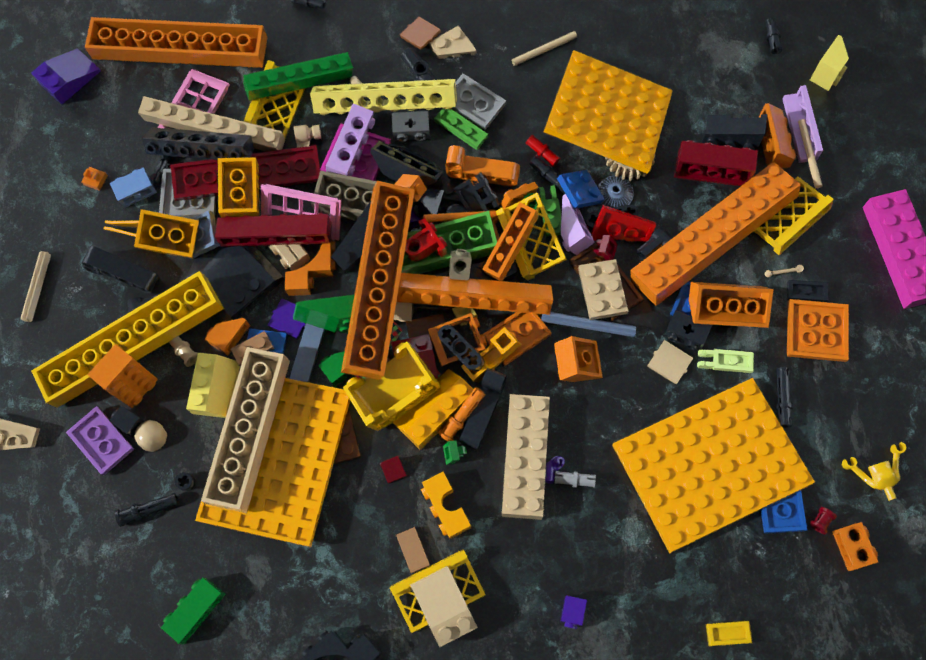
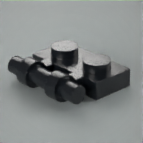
M482 172L475 175L478 180L476 184L469 178L454 188L468 212L489 211L486 205L489 202L492 203L494 208L500 205L497 199L498 195L492 191L488 184L489 180L483 176ZM481 187L487 195L485 198H482L478 191Z

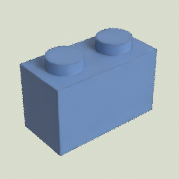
M144 168L136 169L132 173L119 177L110 183L117 201L123 208L157 193L150 180V176Z

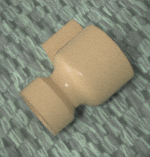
M307 125L294 126L297 148L310 146L311 138L315 140L322 139L320 125H313L311 128Z

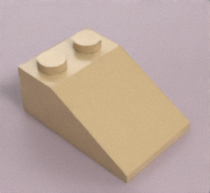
M448 566L411 584L412 590L439 647L477 628Z

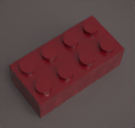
M692 140L682 141L676 157L674 178L742 186L753 178L756 172L758 150L734 148L730 145L719 146L713 143H696Z

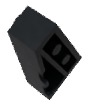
M743 114V118H731L732 115L707 116L702 143H713L719 146L730 145L734 148L757 150L765 135L767 114H761V118H749V114Z

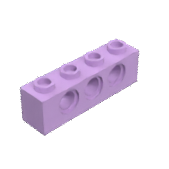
M356 104L352 105L326 164V172L346 176L353 175L355 160H359L362 153L360 148L362 144H366L369 137L367 132L373 128L375 123L373 118L374 111ZM355 126H361L362 128H361V129H355L354 127H355ZM354 141L355 144L350 145L347 142ZM346 156V157H348L349 159L346 160V161H343V160H341L340 158Z

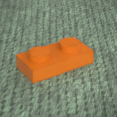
M535 182L525 183L518 189L508 190L501 202L503 209L523 200L526 194L535 193L538 189Z

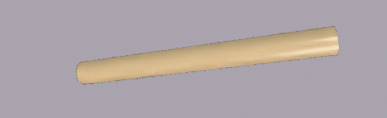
M573 31L512 59V63L516 66L577 38V34Z
M801 119L798 121L813 183L815 188L822 187V182L805 119Z

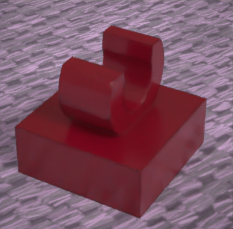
M603 235L602 240L596 241L600 248L594 249V252L598 256H603L606 261L613 260L618 244L610 235Z

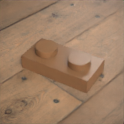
M263 331L231 348V351L241 367L247 347L271 351L275 348L267 333Z

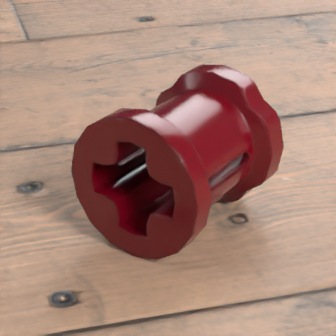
M821 507L815 520L810 522V526L819 533L826 534L828 526L837 516L829 509Z

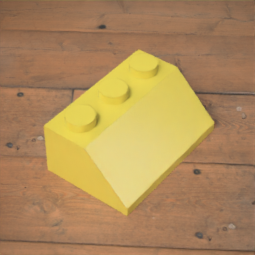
M198 353L186 409L196 415L226 418L240 371L237 361L216 354Z

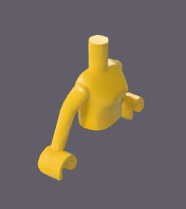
M900 442V451L897 450L896 445L891 446L890 450L893 453L892 468L889 461L868 467L872 479L856 466L857 460L854 457L850 458L851 466L848 465L846 459L842 461V466L844 469L854 471L870 487L884 490L888 501L896 499V495L892 487L900 481L899 457L901 453L906 451V445Z

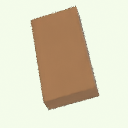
M415 527L396 535L411 574L430 566Z

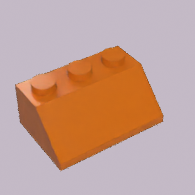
M767 103L764 105L759 116L761 118V114H767L765 135L761 141L766 164L768 166L775 162L781 168H790L796 158L795 150L791 147L792 138L791 134L787 131V118L784 117L783 110Z

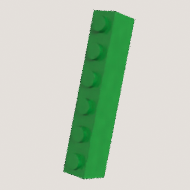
M346 52L243 75V84L248 100L251 101L351 78L353 66L349 54Z

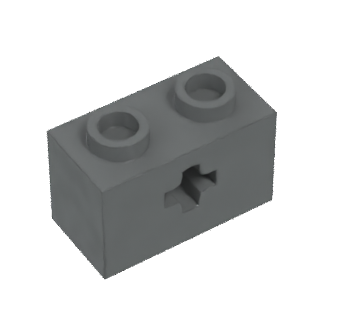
M428 111L392 113L394 141L406 142L407 140L423 141L430 139Z

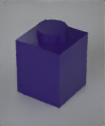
M565 596L560 621L565 623L564 627L577 629V625H583L587 600Z

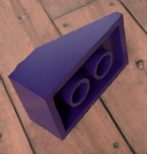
M75 49L44 61L31 74L62 105L101 70L79 49Z

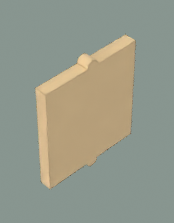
M664 340L659 349L654 351V356L647 367L677 384L682 375L687 373V367L693 360V357Z

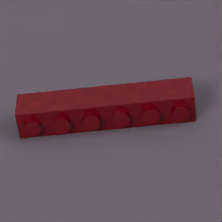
M324 213L311 215L281 214L279 216H226L217 219L215 238L220 246L330 243L332 222L329 215Z

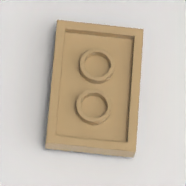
M616 259L578 266L590 320L628 314Z

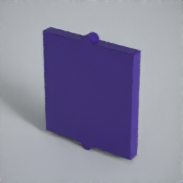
M281 298L276 310H273V315L267 326L282 333H287V335L297 339L306 324L293 319L296 304Z

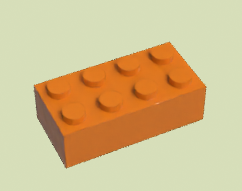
M116 344L87 374L103 389L131 408L142 401L144 394L153 389L158 380Z

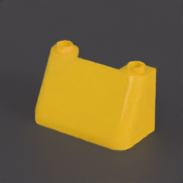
M409 342L396 346L395 357L386 363L385 375L380 380L367 377L365 379L353 377L343 387L367 427L377 431L384 429L440 388L436 378Z

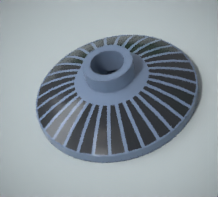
M610 176L603 179L598 185V189L605 199L601 202L602 205L614 208L628 205L632 202L634 191L628 180H623L620 176ZM613 189H618L619 192H614Z

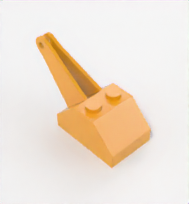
M142 209L139 221L105 220V223L110 225L137 227L136 234L104 227V230L136 237L134 244L136 248L193 258L199 220Z

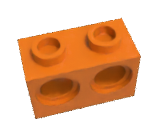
M862 522L832 531L848 571L878 562L877 551L871 545L869 531L863 526ZM850 531L856 534V541L851 540L849 536ZM858 551L864 554V561L859 560L857 556Z

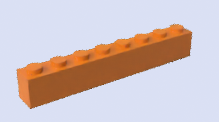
M401 273L397 302L550 315L553 294L551 285L470 278L469 280L450 279L447 276Z

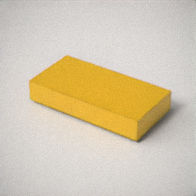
M749 621L706 624L709 646L752 643Z

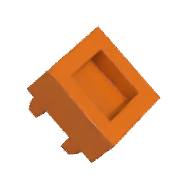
M89 167L88 169L86 168L81 182L85 186L100 191L108 175L103 171Z

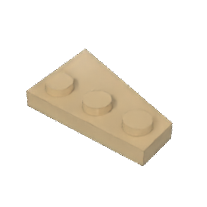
M0 418V450L35 448L40 428Z

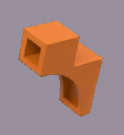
M332 237L330 243H322L317 255L307 265L294 271L285 272V291L288 296L311 295V288H314L313 277L333 276V270H336V261L331 256L336 251V241H333Z

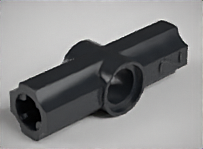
M409 47L404 50L401 58L413 73L416 81L437 80L429 69L428 63L422 60L414 48Z

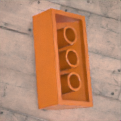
M691 282L689 305L693 323L769 328L773 289L764 286Z

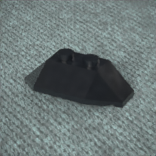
M379 141L370 151L382 174L392 180L398 181L403 174L419 175L424 185L428 186L436 183L444 173L433 161L402 146L385 144Z

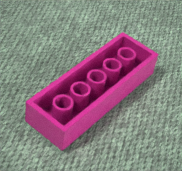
M906 189L870 198L863 206V210L903 309L926 304V236Z

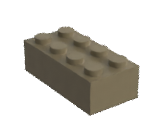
M320 171L314 194L338 198V200H341V218L357 221L371 201L373 188L377 181ZM311 202L312 208L314 210L315 202ZM319 203V213L330 216V205Z

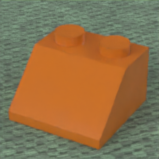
M571 336L554 343L558 374L561 381L577 382L603 378L597 341Z

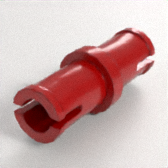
M534 135L530 136L526 141V145L537 152V156L543 157L552 167L559 162L560 157L553 153L547 144L544 145Z

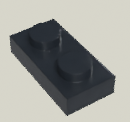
M788 280L787 300L827 302L828 282Z

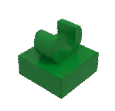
M456 440L448 441L443 446L446 465L455 464L460 460L459 457L467 454L466 446L457 447Z

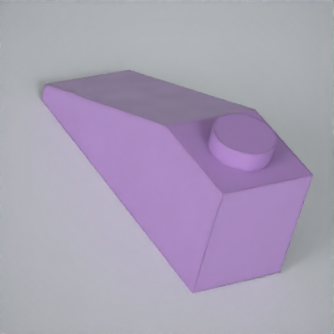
M565 194L562 200L561 236L564 240L562 244L568 252L571 251L578 255L595 242L579 208L574 209Z

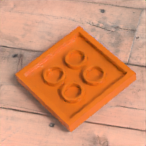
M790 299L788 301L787 357L847 362L849 360V304Z

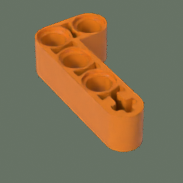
M453 145L448 149L445 166L446 174L449 177L464 180L471 178L472 181H478L475 175L482 172L483 176L489 180V183L506 186L517 185L520 172L519 164L466 156L465 149L460 146Z

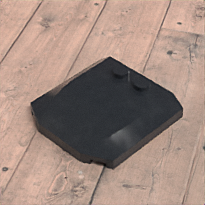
M218 246L196 259L186 277L187 279L200 271L208 278L224 308L215 314L222 322L238 319L242 316L240 313L268 289L272 291L285 280L255 246Z

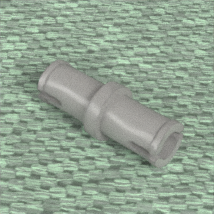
M556 471L555 484L595 488L596 475L579 474L578 471H574V473Z

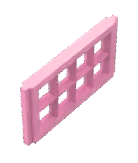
M191 69L173 99L172 104L200 110L195 107L200 99L212 102L207 112L215 114L228 90L229 83ZM193 80L205 84L200 93L188 89ZM207 86L219 90L215 99L203 95ZM186 93L197 97L193 106L181 102ZM159 124L157 128H166L167 126Z
M269 184L261 185V216H272V209L281 210L286 215L287 212L306 215L319 213V203L330 205L329 217L332 222V240L340 239L341 200ZM272 193L283 195V207L272 205ZM287 196L299 199V210L287 208ZM303 200L315 202L314 213L303 211Z

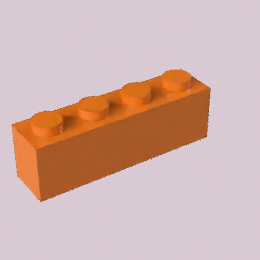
M519 202L483 267V271L487 275L499 281L504 280L539 217L537 210Z

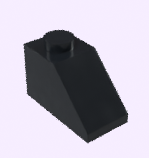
M427 188L418 202H415V205H418V213L422 218L423 215L441 214L444 190Z

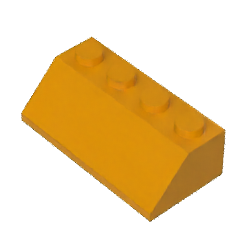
M449 369L437 379L440 385L438 391L393 422L419 450L440 429L444 428L449 421L448 418L455 415L474 390L461 376Z

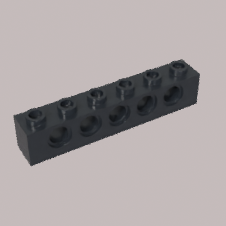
M151 127L142 137L146 154L218 160V158H250L254 152L251 135Z

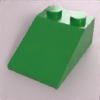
M354 295L299 301L296 303L293 319L332 332L348 333Z

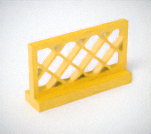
M268 60L264 70L279 66H276L275 62ZM305 88L278 94L273 97L268 96V99L264 97L252 100L244 122L257 125L259 119L266 117L269 124L263 127L274 129L273 126L283 123L285 127L283 135L286 139ZM295 93L296 100L289 103L286 96ZM283 97L286 104L277 107L274 100ZM272 102L275 109L265 112L264 105ZM289 108L290 115L283 118L279 111ZM277 112L280 119L271 123L268 116Z
M799 177L795 178V180L801 184L804 192H799L798 197H804V203L794 204V201H792L791 204L784 207L791 208L792 215H781V211H779L778 215H774L769 219L778 220L779 227H768V221H766L765 227H758L754 231L773 246V251L778 255L784 252L831 209L834 200L829 195L823 196ZM807 197H816L819 201L817 203H808ZM794 208H805V213L803 215H795ZM781 220H792V225L782 227ZM768 231H779V237L775 240L768 235Z
M538 193L519 201L528 206L531 201L536 199L538 215L545 219L542 228L533 226V228L541 230L538 240L529 238L530 232L515 259L522 277L527 280L535 278L534 275L567 260ZM519 202L505 209L500 208L496 210L503 231L512 217L511 212L517 208ZM545 232L552 236L550 244L541 242ZM528 240L536 243L532 253L526 251L525 248ZM540 244L548 247L544 257L536 254ZM551 249L558 250L559 258L555 260L548 259ZM534 258L543 259L541 267L534 270L532 265Z
M463 549L390 586V590L411 633L428 625L425 616H423L422 622L414 627L411 623L410 616L412 611L424 614L423 611L413 608L416 596L411 607L403 605L400 596L406 593L415 595L411 591V584L448 566L450 571L454 569L453 578L465 581L461 594L468 598L465 600L466 605L485 596L482 586ZM466 563L469 569L466 579L455 575L457 568ZM470 575H472L474 581L469 580ZM468 582L475 584L480 593L474 596L464 594ZM405 608L410 610L409 615L407 614Z

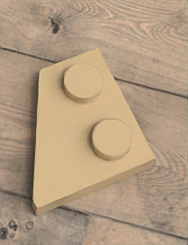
M459 26L429 43L430 48L438 59L450 56L460 57V54L471 53V55L477 54L475 47Z

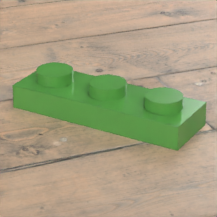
M442 108L434 118L436 123L476 150L488 138L486 132L452 109Z

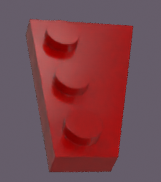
M603 205L591 231V236L594 241L602 239L603 235H610L613 239H625L626 241H648L656 227V223Z

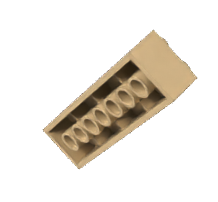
M246 348L203 492L202 502L215 507L247 513L290 363L284 354Z

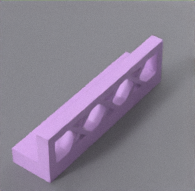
M805 85L800 86L797 94L784 95L783 97L799 163L808 162L798 121L801 119L806 121L816 161L823 152Z

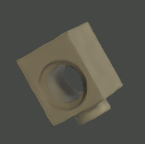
M457 249L456 251H451L450 279L469 280L472 258L467 250ZM458 261L465 262L461 267L455 265Z

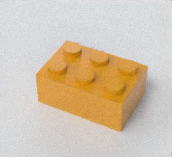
M256 157L218 158V210L221 218L226 216H259V169Z

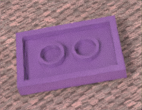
M98 406L66 432L103 476L134 450L132 445L115 425L109 421V418Z

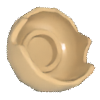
M147 420L136 428L134 437L137 444L143 450L154 452L161 449L166 443L167 432L157 421Z

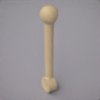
M798 265L796 268L784 270H767L765 276L771 277L772 275L789 272L801 273L804 267Z

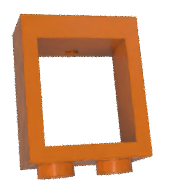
M472 313L428 329V334L441 367L459 360L457 356L447 359L438 336L439 329L444 325L453 327L468 321L478 346L475 349L478 352L485 350V345H487L486 339L483 334H479L477 328L480 327L477 317L472 316Z

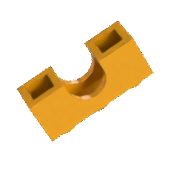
M504 327L490 340L491 344L480 353L484 359V365L480 370L473 371L464 364L461 366L474 382H481L488 368L494 370L522 345L507 328ZM473 357L470 358V360L472 361V363H471L470 365H472V364L477 365V364H478V362L476 361L477 358H476V359L473 358Z
M444 472L422 482L424 488L421 491L425 499L430 498L433 504L430 509L434 517H439L442 523L439 527L443 536L448 535L449 539L471 529V525L462 507L455 511H448L443 507L444 498L453 493V489Z

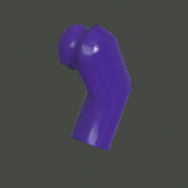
M555 456L546 463L545 483H554L555 472L565 464L562 456Z

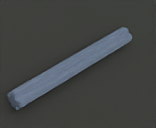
M550 312V315L542 314L541 318L543 322L631 337L636 335V326L596 319L590 320L585 317Z

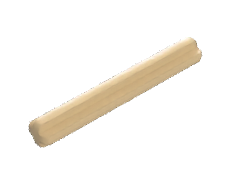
M41 251L37 259L21 315V320L25 322L33 320L51 257L48 252Z

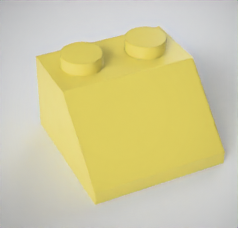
M838 35L810 79V81L828 91L832 85L837 86L848 68L845 64L849 58L842 36Z

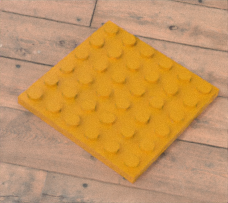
M573 50L544 132L648 174L673 90Z

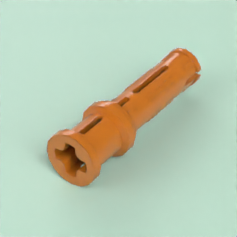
M475 387L455 415L449 417V421L444 428L438 431L439 435L446 441H453V437L459 429L462 430L464 428V422L486 394L478 387Z

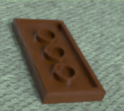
M597 243L569 259V263L579 277V265L606 261L603 256H598L594 252V249L600 248ZM617 264L629 311L642 303L644 299ZM621 315L612 316L609 318L611 319V321H613Z

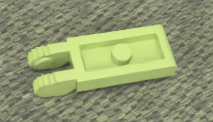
M720 349L698 351V356L713 357V362H698V368H713V370L743 373L754 372L753 352Z

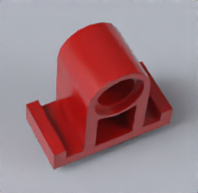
M425 218L420 220L418 223L421 231L406 240L405 251L408 258L412 261H420L436 250L441 258L447 255L445 248L447 244L442 236L438 238L436 235L437 229L432 222L428 223ZM413 247H420L418 251L411 252Z

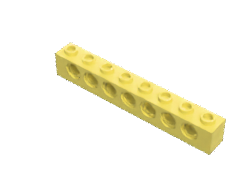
M455 79L314 86L310 93L313 112L320 113L321 115L335 112L345 114L350 112L353 104L374 112H381L382 110L395 112L400 109H407L409 111L425 108L426 110L435 108L451 109L456 107L457 103ZM435 93H438V94H440L442 97L437 98V97L434 96V94H435ZM420 94L424 98H418L416 95ZM403 95L406 99H400L398 96ZM380 96H385L388 100H383ZM363 97H368L371 101H366ZM345 98H350L353 102H349ZM328 99H333L335 103L330 102Z

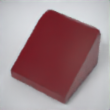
M399 456L380 463L388 484L406 477Z

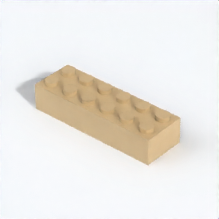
M510 394L502 517L539 520L543 518L550 397Z

